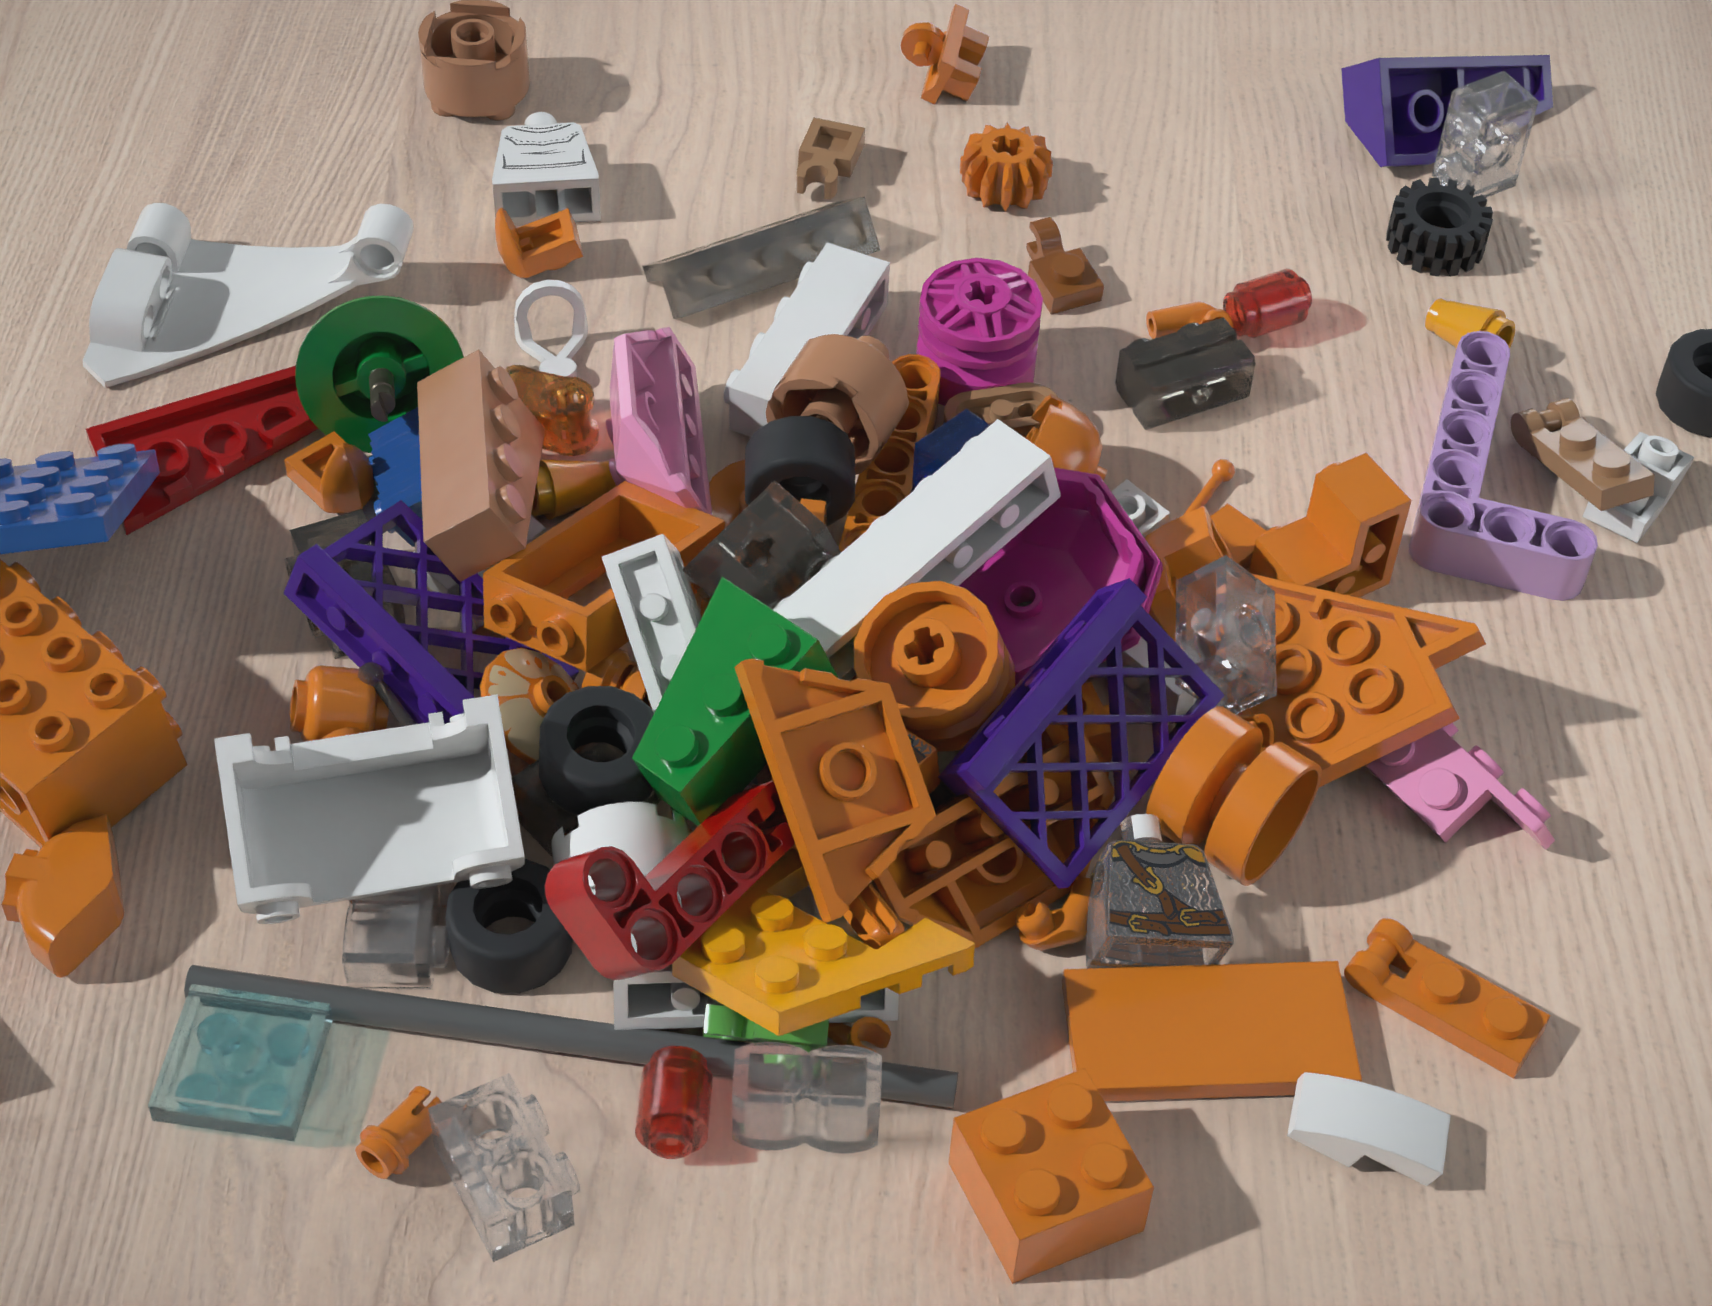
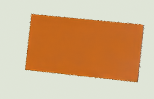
M1338 961L1064 969L1062 990L1072 1070L1076 1072L1086 1068L1104 1101L1295 1095L1297 1079L1304 1072L1331 1075L1362 1082Z

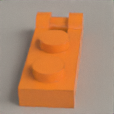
M1388 918L1380 919L1367 936L1369 946L1367 950L1356 952L1344 969L1345 978L1350 985L1359 992L1514 1079L1545 1031L1551 1015L1413 939L1409 930L1398 921ZM1392 964L1408 974L1403 979L1390 972L1389 965Z

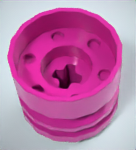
M971 258L953 261L936 269L923 283L919 305V337L916 354L929 357L940 368L938 404L945 406L950 398L962 392L1018 383H1033L1043 297L1037 283L1022 269L1000 260Z

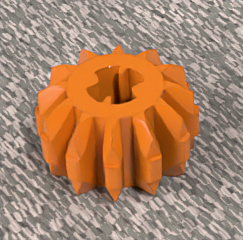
M1008 122L1004 128L997 129L991 125H985L983 133L970 134L968 143L964 148V155L961 156L960 174H962V182L967 188V196L981 198L983 207L993 204L1001 205L1005 212L1009 205H1017L1027 209L1031 200L1043 199L1049 178L1052 177L1053 160L1051 159V151L1046 147L1045 137L1039 135L1031 136L1029 126L1019 130L1013 129Z

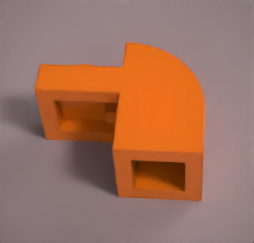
M1205 506L1162 525L1144 537L1163 564V571L1148 614L1162 626L1164 631L1177 645L1197 637L1192 604L1237 584L1231 552Z

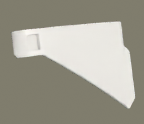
M166 203L147 205L139 216L127 249L116 248L112 253L95 292L89 318L90 344L83 358V367L105 388L203 357L261 334L315 309L356 286L392 279L400 272L414 230L413 221L399 207L391 204H377L365 211L357 236L348 243L339 246L294 248L247 246L191 239L189 219L182 211Z

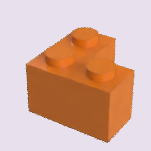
M1367 453L1343 463L1336 462L1330 464L1315 476L1306 517L1283 527H1272L1256 538L1249 573L1358 598L1389 585L1412 500Z

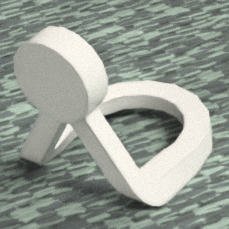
M543 280L533 283L522 291L516 301L514 312L515 339L522 350L541 362L539 374L543 385L553 389L566 388L577 381V365L572 360V357L582 347L588 334L587 317L582 296L572 285L561 280ZM548 295L560 296L566 299L574 310L572 337L557 356H554L533 341L527 319L528 309L532 303Z

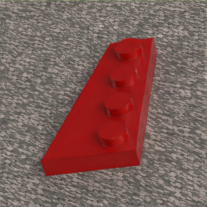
M296 366L86 428L88 443L94 457L98 456L97 451L99 449L117 444H134L136 452L154 449L156 451L160 474L122 522L126 535L133 533L318 430L319 428L306 414L299 399L295 377Z

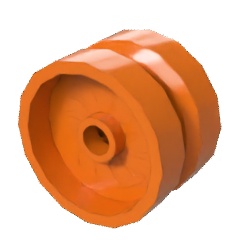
M943 581L911 583L885 595L865 616L854 640V670L857 677L889 683L906 730L937 748V752L962 749L1015 687V665L987 606L966 588Z

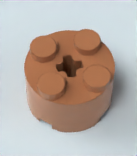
M459 0L450 3L451 12L437 18L435 11L427 15L419 27L418 37L424 90L431 101V109L434 113L444 117L453 115L464 117L486 116L496 121L505 120L513 116L515 105L526 96L530 86L526 26L521 17L518 22L510 16L509 7L490 0Z
M828 334L809 339L804 344L774 388L772 397L767 404L766 419L767 423H769L770 421L789 416H812L832 422L847 433L855 447V475L868 468L871 462L879 455L908 409L909 400L902 376L888 359L889 351L880 340L872 336H861L856 339L846 335Z

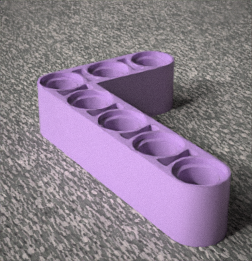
M1484 331L1467 333L1458 342L1446 386L1410 538L1409 554L1413 561L1430 571L1551 600L1565 601L1573 599L1581 593L1598 547L1597 537L1594 532L1585 524L1572 519L1479 498L1510 358V348L1505 340L1493 333Z

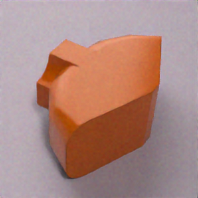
M105 814L72 824L46 841L39 851L26 849L23 854L14 853L5 873L6 887L1 904L6 919L21 923L30 951L40 963L56 977L63 978L68 976L120 926L124 917L118 854L108 815Z

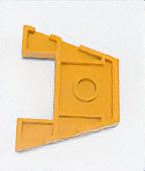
M790 848L672 963V976L777 1036H781L861 1008V996L884 988H888L900 995L922 987V975L947 966L948 972L952 976L966 972L974 967L975 943L926 917L879 949H874L847 935L841 927L827 924L793 906L788 898L809 886L799 853Z

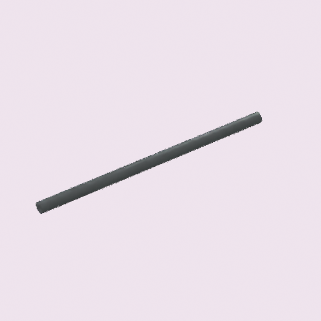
M191 965L184 987L185 998L193 1001L954 1108L958 1072L817 1052H810L809 1062L777 1060L766 1057L768 1045L705 1038L704 1036L654 1029L614 1030V1024L199 965Z

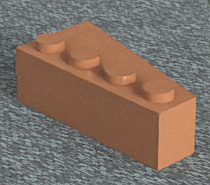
M479 349L417 382L423 541L460 582L526 548L545 435V428L518 397L516 386L508 372L501 366L494 368Z

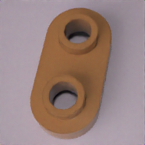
M1031 382L962 392L950 398L945 405L943 432L952 444L962 448L968 440L981 434L999 419L1020 435L1027 436L1033 427L1039 428L1041 423L1031 419L1037 407L1048 395L1058 396L1050 388Z

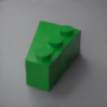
M724 577L721 578L632 757L657 796L697 826L707 819L729 797L743 791L767 764L734 667L741 661L752 658L763 660L766 666L799 672L807 668L829 672L838 678L817 638Z

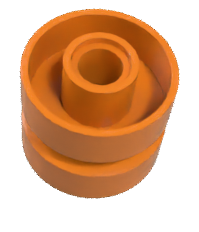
M1217 706L1205 713L1188 730L1170 755L1151 792L1146 814L1157 816L1160 833L1179 845L1197 846L1207 838L1204 850L1205 861L1240 884L1249 886L1259 880L1273 866L1297 833L1317 794L1322 769L1320 765L1282 742L1270 745L1260 754L1263 741L1262 731L1225 707Z

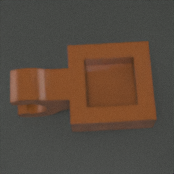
M1051 217L1030 222L1029 228L1034 234L1036 241L1029 242L1026 246L1028 254L1032 259L1029 263L1028 276L1037 283L1043 297V302L1050 314L1102 301L1104 284L1081 248L1064 251L1060 231Z

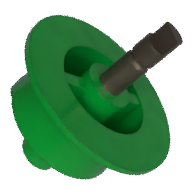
M384 295L361 297L331 309L308 331L296 360L295 377L297 392L306 414L325 435L335 431L348 444L358 447L362 452L371 453L373 449L370 445L372 441L368 435L369 433L418 407L417 382L462 359L464 355L452 330L440 317L426 307L402 297Z

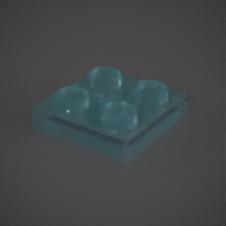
M191 984L148 1104L152 1121L295 1142L333 1021L330 1004Z

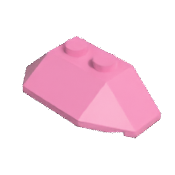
M670 327L660 328L655 331L645 330L625 333L614 338L610 380L611 418L606 420V428L614 445L615 458L609 460V468L616 486L627 481L680 506L695 508L712 515L696 367Z

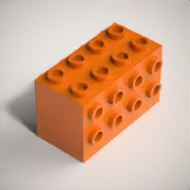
M0 559V812L41 848L46 841L72 824L101 815H108L112 828L188 764L177 741L183 735L182 730L161 703L167 695L159 681L142 666L138 667L135 671L127 666L119 649L104 633L96 631L91 635L83 629L77 614L59 596H55L51 600L46 598L41 593L37 581L24 566L18 562L8 566Z

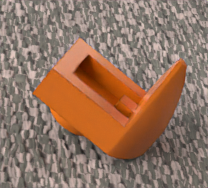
M503 208L497 211L495 219L497 247L507 269L512 274L520 278H529L547 270L561 269L571 261L583 257L577 226L568 208L516 228L512 219Z
M335 431L284 459L287 476L327 513H345L362 509L375 491L373 468L368 456L358 447L345 442Z

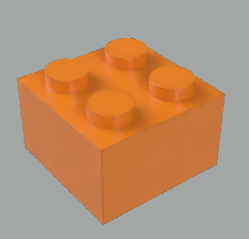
M1086 1068L953 1118L948 1163L1012 1284L1145 1230L1154 1186Z

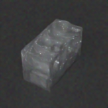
M510 1073L428 1108L434 1147L493 1262L575 1225L572 1195L580 1192V1184L576 1172L564 1151L553 1155L544 1138L549 1135V1127L538 1100L533 1094L523 1098ZM491 1131L506 1133L496 1139L480 1138L483 1134ZM521 1188L537 1190L535 1194L526 1198L509 1196L513 1191Z

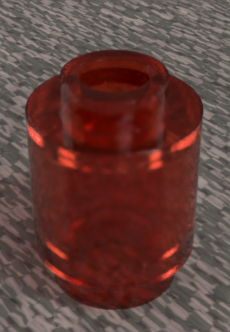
M1286 268L1238 283L1232 292L1224 296L1223 310L1233 320L1232 332L1235 335H1247L1251 338H1256L1304 322L1312 304V294L1307 281L1303 277L1298 276L1293 270Z
M685 1046L663 1047L652 1054L650 1062L642 1070L635 1135L644 1147L659 1157L666 1159L683 1158L701 1149L707 1142L713 1076L707 1068L706 1058L700 1052Z

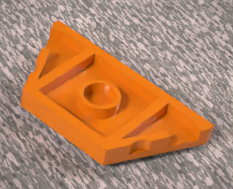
M751 658L741 661L734 668L819 914L825 923L841 918L849 910V905L871 881L878 878L897 858V854L909 841L915 839L936 817L892 688L889 683L862 678L848 681L839 679L832 673L805 668L799 672L766 666L763 660Z

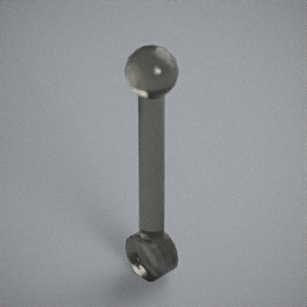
M374 662L363 664L359 668L358 678L362 682L374 686L376 693L401 726L415 725L416 722L384 682L382 667Z

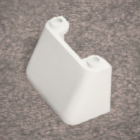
M498 694L464 699V713L452 716L450 723L444 724L442 712L428 714V723L294 744L290 743L289 736L274 738L276 751H270L269 746H253L250 733L214 738L237 904L240 911L256 914L258 924H275L299 918V908L465 880H470V886L474 889L491 888L510 883L513 880L511 871L524 865L525 856Z

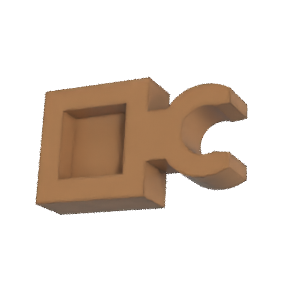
M813 117L799 148L796 179L797 193L804 194L809 184L817 182L825 185L824 199L831 200L834 198L838 191V176L850 178L865 145V128Z

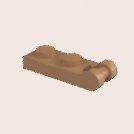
M1565 398L1548 404L1547 409L1541 412L1531 408L1512 415L1510 422L1511 430L1516 442L1600 511L1654 495L1655 474L1581 418L1579 410L1572 399Z

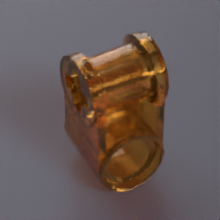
M511 365L505 368L516 386L518 397L545 428L542 449L553 451L563 456H578L589 452L596 446L600 436L597 422L591 417L590 412L593 408L595 397L592 386L587 381L578 377H564L537 371L524 365ZM574 394L578 397V403L574 400ZM562 430L566 432V439L563 438Z

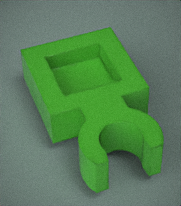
M706 1004L703 1034L705 1038L753 1042V1044L768 1045L766 1056L768 1058L809 1062L811 1050L825 1051L829 1019L777 1036L727 1006Z

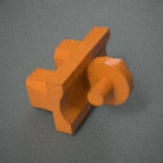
M955 4L951 11L947 31L942 32L941 29L929 22L915 23L904 31L900 45L903 55L916 66H929L921 99L935 104L941 92L944 91L968 101L975 89L982 70L978 64L987 48L989 36L966 26L969 9Z

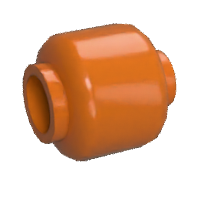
M320 665L311 669L306 675L305 680H295L290 705L291 732H300L302 742L319 740L334 730L345 727H356L364 732L383 730L387 727L389 696L377 693L376 681L368 670Z

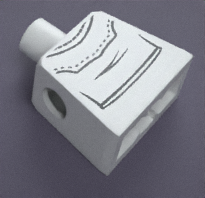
M536 112L527 117L524 125L507 126L502 129L492 177L495 219L497 211L503 208L512 219L514 225L521 226L568 208L575 222L601 221L599 175L581 125L574 122L557 123L551 114Z

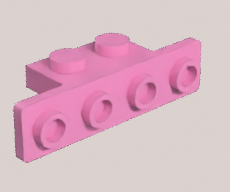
M1453 723L1365 765L1445 843L1490 799L1545 850L1555 842V839L1544 824L1551 817L1550 813L1524 788H1521L1515 795L1506 789L1497 780L1504 774V771L1486 752L1477 745L1467 752L1452 738L1459 731Z

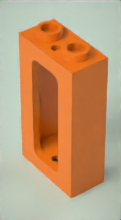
M624 481L528 543L525 549L505 558L483 573L484 628L587 672L629 642L612 588L585 607L567 600V598L606 573L602 556L664 534L679 550L691 588L695 594L723 574L725 520L695 508H685L640 486Z

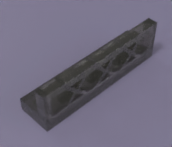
M864 196L839 200L643 265L642 267L647 282L662 281L673 319L799 278L804 265L808 261L814 262L827 242L865 255L880 251V246Z

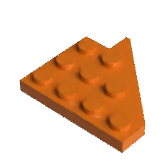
M1246 572L1236 577L1237 584L1192 604L1194 613L1238 715L1261 713L1268 715L1274 728L1273 744L1282 742L1321 766L1322 775L1319 788L1459 720L1460 718L1436 669L1486 645L1475 623Z

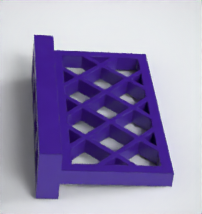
M402 500L325 549L315 544L298 555L283 593L360 669L368 670L373 675L376 684L416 724L428 723V714L442 712L444 724L450 723L452 716L464 713L463 700L475 698L474 689L480 690L484 674L473 671V651L499 655L503 651L524 648L539 652L505 636L502 639L472 634V615L484 616L483 578L476 573L460 582L424 543L423 520ZM397 525L415 543V552L384 548L383 533ZM343 559L371 563V582L353 579L337 563ZM383 565L415 570L416 589L383 584ZM427 572L449 575L459 585V595L427 591ZM383 601L416 606V626L398 623L383 608ZM428 608L460 613V632L429 628ZM428 645L460 649L461 670L443 667L428 652ZM546 655L561 665L568 675L575 680L579 673L576 667Z
M1130 578L1100 588L1095 592L938 776L956 796L967 794L1059 889L1068 888L1159 777L1170 755L1188 730L1205 713L1216 707L1225 696L1145 611L1141 605L1147 599V596ZM1131 627L1147 642L1148 668H1123L1121 639ZM1106 658L1107 667H1098ZM1164 661L1170 666V668H1165ZM1089 677H1107L1110 715H1083L1081 686ZM1123 677L1149 678L1151 715H1126ZM1165 678H1181L1199 697L1185 715L1167 714ZM1067 704V715H1058ZM1068 724L1070 763H1043L1041 734L1048 725ZM1084 724H1110L1112 762L1086 763ZM1126 724H1152L1154 753L1146 762H1128ZM1168 724H1177L1169 733ZM1027 753V763H1017ZM1129 771H1138L1130 781ZM1028 772L1030 812H1012L993 791L1008 773ZM1043 772H1071L1073 811L1045 810ZM1087 772H1113L1115 800L1107 810L1089 811ZM1099 819L1090 830L1089 820ZM1046 820H1073L1075 849L1064 863L1048 849ZM1022 821H1030L1031 830Z

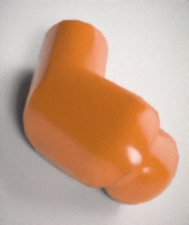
M1199 301L1149 311L1146 316L1147 329L1152 339L1181 334L1206 346H1217L1229 339L1233 329V320L1226 311L1216 309L1209 304Z
M1078 878L1074 882L1062 908L1050 910L1043 902H1038L1036 908L1032 902L1022 906L1015 918L1016 927L1020 931V940L1030 948L1041 951L1082 941L1089 930V921L1092 919L1090 914L1094 915L1090 912V908L1093 907L1091 905L1093 900L1096 903L1095 908L1092 910L1095 914H1097V906L1101 904L1095 899L1101 884L1091 878Z

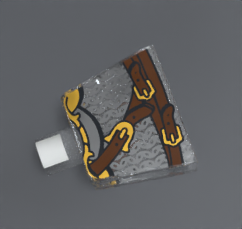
M1136 814L1125 818L1120 823L1122 840L1108 843L1093 867L1089 878L1086 967L1120 968L1218 965L1234 944V938L1204 851L1195 844L1163 842L1160 820L1155 815Z

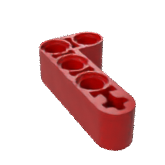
M774 781L752 787L729 797L646 876L642 874L634 861L623 850L613 846L600 847L564 859L552 867L547 874L545 883L546 900L553 913L591 965L603 977L611 980H623L662 970L671 965L795 844ZM588 875L591 876L595 884V895L589 886ZM677 892L681 898L682 908L677 898ZM631 933L636 940L637 953L632 946Z

